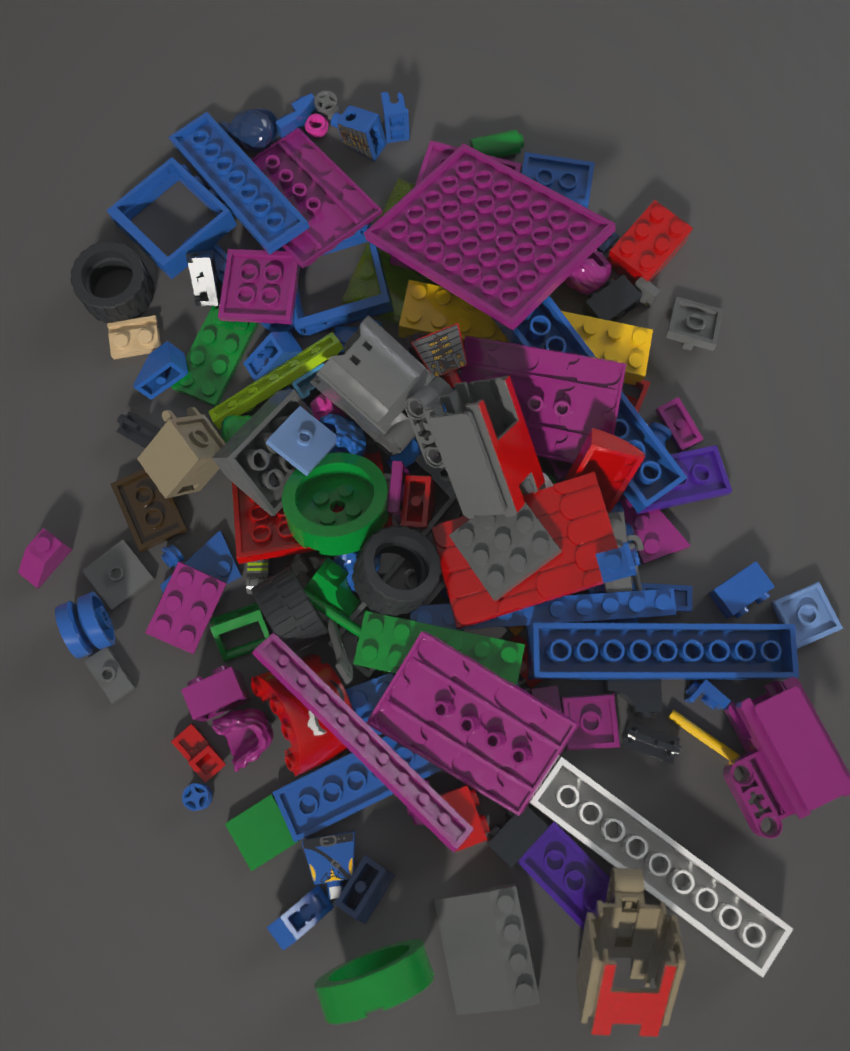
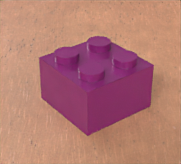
M224 665L213 670V675L203 679L201 676L188 681V687L181 689L192 719L205 722L251 701L252 697L241 671Z

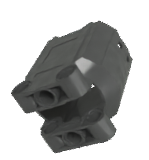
M369 315L345 343V354L331 356L310 382L375 440V444L389 456L399 454L415 437L409 418L402 413L407 399L424 386L433 388L439 396L449 395L453 391L445 380L438 376H433Z

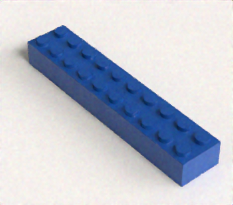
M550 296L514 330L492 318L510 343L596 358ZM621 392L614 436L632 444L645 454L643 462L623 492L637 513H640L688 477L628 398Z
M532 623L527 626L528 680H786L789 677L799 678L795 624Z

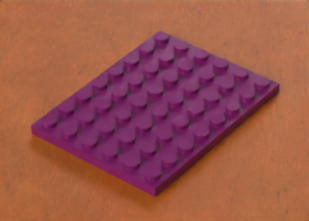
M462 144L367 229L364 235L370 243L511 330H514L616 230L614 222L474 148Z

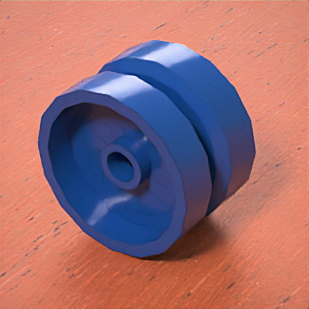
M89 592L80 596L77 604L67 601L56 606L55 618L65 645L75 658L81 659L92 654L94 646L102 650L115 644V632L110 616L96 593Z

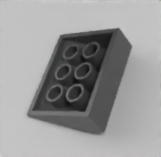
M294 389L277 391L212 457L225 476L271 516H275L283 507V488L290 475L297 468L269 447L266 442L299 406L312 415Z
M514 883L434 899L456 1015L511 1010L541 1003L518 893Z

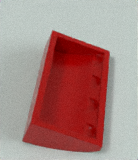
M592 428L564 481L595 472L606 511L611 513L643 462L645 454L619 437Z

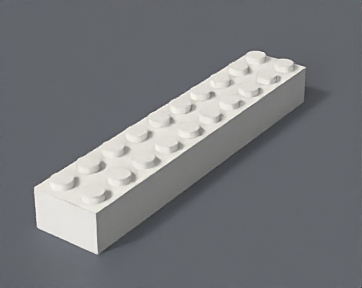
M559 757L529 802L615 868H642L644 889L659 901L665 902L667 907L761 977H764L793 931V928L562 757Z

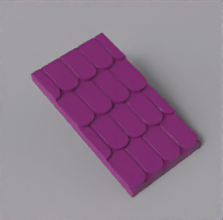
M299 128L251 159L308 221L309 229L282 246L302 268L313 264L320 256L333 250L343 240L353 236L359 229L372 223L382 214V209Z
M465 335L464 351L467 366L461 368V382H466L468 385L472 381L510 376L537 456L573 463L592 428L614 435L626 363Z
M426 631L420 633L366 722L367 725L518 816L523 813L580 725L549 704L540 701L517 685L505 680L466 654H462Z

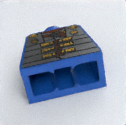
M348 106L343 114L336 112L332 116L331 125L339 130L343 143L375 162L387 145L379 115L355 106Z

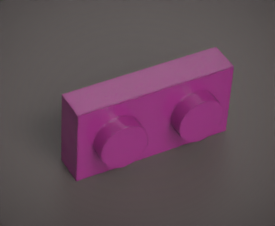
M679 397L655 410L662 424L671 430V439L679 452H683L704 440Z

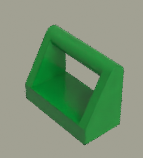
M257 602L210 618V629L224 662L252 653L255 648L271 635L266 618ZM259 621L265 637L230 650L226 649L222 633Z

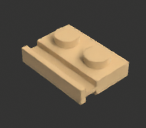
M156 316L107 323L112 358L120 359L149 354L161 346Z

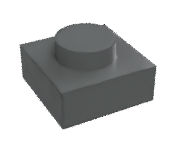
M642 277L634 285L642 295L639 303L650 308L655 303L661 290Z

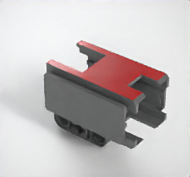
M510 376L472 381L468 385L466 382L456 383L454 385L455 390L449 395L441 396L433 388L424 386L408 398L405 402V410L423 457L434 468H446L463 515L468 519H474L477 516L503 514L505 517H515L525 505L519 485L526 477H529L535 494L544 485L545 478ZM442 401L445 405L446 412L444 411L443 405L441 403Z

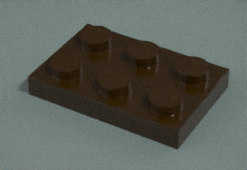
M144 469L111 483V487L140 552H144L188 531L174 497L165 499Z

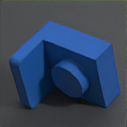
M624 542L622 543L623 547L596 554L603 583L637 575L635 566L640 565L636 548L630 549L629 543Z
M707 679L700 680L699 682L695 680L685 691L688 695L684 701L693 703L701 695L703 696L701 701L713 710L714 708L717 710L725 709L731 701Z

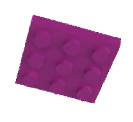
M228 249L218 318L221 321L292 324L300 266L287 251H275L269 255L265 250Z

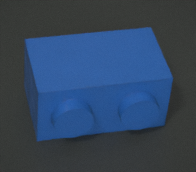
M755 561L708 594L726 619L733 615L737 619L750 610L747 607L750 603L755 601L759 604L770 597L768 591L775 586Z

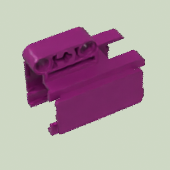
M795 677L766 684L764 688L767 693L753 700L747 698L737 702V705L732 701L724 709L746 754L728 762L723 768V776L750 829L755 835L773 839L781 834L783 828L782 819L790 815H797L799 819H802L812 814L810 810H814L842 795L843 797L850 795V773L799 679ZM737 766H740L744 771V776L740 781L734 776V769ZM751 794L756 795V798L753 800L754 804H750L748 801L752 798ZM765 817L771 823L770 829L767 832H764L761 828V822Z

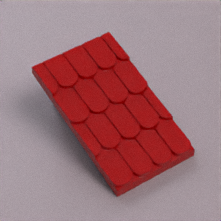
M595 472L553 484L551 487L538 490L536 494L532 492L522 495L524 501L562 552L497 601L493 600L449 537L451 533L470 519L463 516L432 527L431 532L436 551L440 556V567L456 630L604 584L596 554L616 549L618 545Z

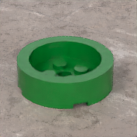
M350 453L327 454L308 476L296 469L290 475L283 488L282 506L292 536L306 549L309 547L318 550L323 555H345L361 550L369 537L382 529L390 518L386 479L373 462L359 455ZM336 504L344 507V510L336 513L332 511Z
M413 939L386 945L348 960L322 975L315 982L314 986L325 1021L329 1024H342L366 1018L368 1012L382 1007L385 1011L405 1002L426 989L434 981L433 976L435 975L423 941Z

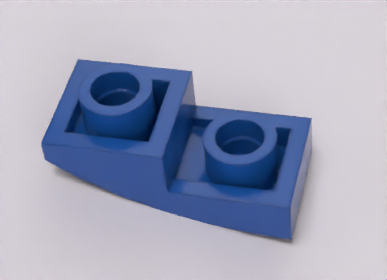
M312 93L302 96L291 103L293 113L283 115L276 121L278 135L281 139L297 128L301 130L305 126L308 117L315 113V99Z

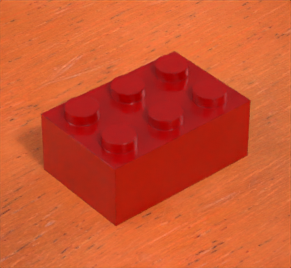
M654 200L610 250L607 261L612 265L611 269L621 276L625 275L633 285H635L640 277L652 283L687 242L693 227Z

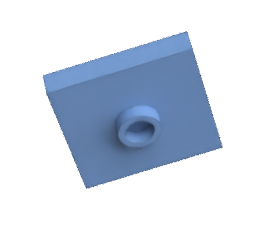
M299 406L268 438L266 444L304 475L308 476L336 445V434Z
M819 581L770 602L780 624H795L797 649L843 629Z

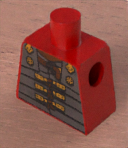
M458 323L410 343L421 364L433 376H442L452 389L455 388L454 385L456 383H461L457 370L467 366V360Z

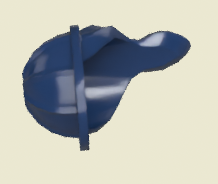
M266 109L244 110L236 114L231 123L225 121L218 123L240 147L249 151L258 152L265 149L276 139L278 134L276 126L277 117Z

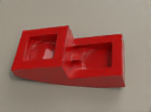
M190 723L171 740V743L188 760V764L205 783L226 765L218 752L193 723Z

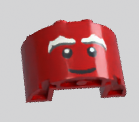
M308 654L301 657L300 659L352 709L345 688L328 663L322 664L320 656L316 654ZM270 671L251 678V687L254 694L260 698L261 702H265L270 698L271 710L275 715H278L282 723V734L292 745L284 753L286 755L285 763L295 776L350 751Z

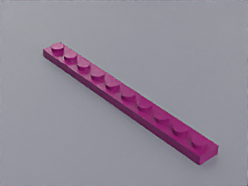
M275 633L254 649L252 654L452 852L461 846L474 829Z

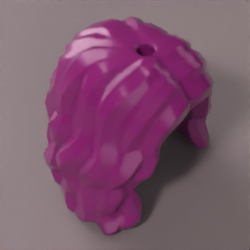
M596 249L564 281H566L569 288L576 290L578 293L588 295L607 282L611 274L612 265Z
M260 709L233 710L212 721V728L219 735H225L227 738V743L233 756L232 763L235 772L247 767L249 762L257 760L262 752L271 745L274 738L271 723L266 714Z

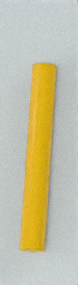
M674 709L669 713L668 719L729 761L741 756Z

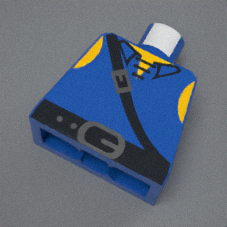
M356 831L302 840L314 884L327 883L329 899L339 897L344 889L343 880L350 879L355 871Z

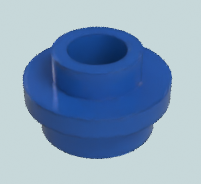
M173 544L162 548L163 555H161V558L168 567L174 566L176 568L179 561L183 562L185 560L181 552Z

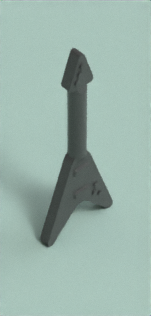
M303 571L297 574L299 582L305 588L311 579ZM318 611L323 621L327 624L338 662L335 666L345 683L349 684L353 679V664L348 661L338 624Z

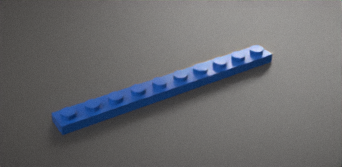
M674 588L563 596L458 630L528 626L532 623H574L677 615ZM450 604L422 605L415 611L410 612L411 621L456 630Z

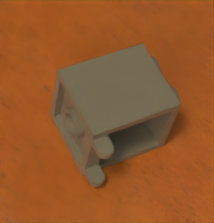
M195 407L187 409V417L176 418L171 410H165L162 412L165 425L137 459L166 499L201 491L220 469L212 457L226 443L204 414L201 415Z

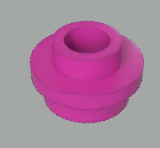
M313 114L308 117L305 129L309 136L320 138L328 132V122L322 115Z

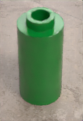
M517 129L470 139V147L485 155L502 158L520 154L521 148H524V138L522 133L518 134Z

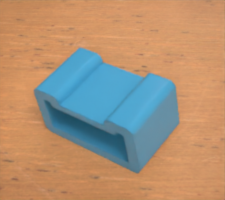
M323 363L292 383L293 389L304 403L310 400V395L318 391L310 382L323 367Z

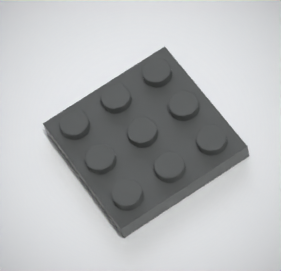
M526 502L515 517H505L504 514L477 516L449 535L495 601L562 552Z

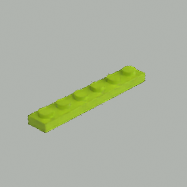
M331 332L208 411L213 423L220 429L223 419L228 415L240 416L243 413L252 411L257 404L265 399H270L285 386L292 385L299 377L316 368L327 359H330L331 356H337L344 349L334 333Z

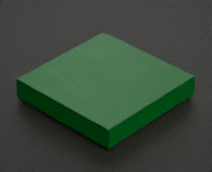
M273 794L225 823L251 871L295 844Z

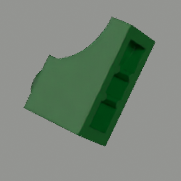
M330 558L326 559L304 588L348 618L360 602L347 584L349 573Z

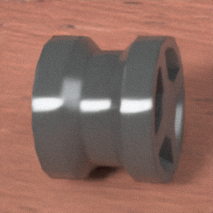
M327 90L321 91L316 95L314 100L316 113L322 115L327 122H330L334 113H339L337 96Z

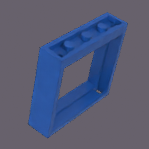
M172 157L106 210L115 225L171 280L189 266L186 259L187 252L207 251L237 226L233 217L234 214L225 203L220 202V198L212 189L207 190L205 184L197 175L193 177L185 164L180 165ZM180 181L217 217L167 257L130 220L176 182Z
M371 223L365 225L353 236L346 238L333 250L323 255L369 242L366 240L364 232L372 226ZM369 242L381 290L380 295L305 317L297 285L293 321L296 331L302 338L334 329L336 326H344L364 320L368 315L374 317L394 311L379 247Z

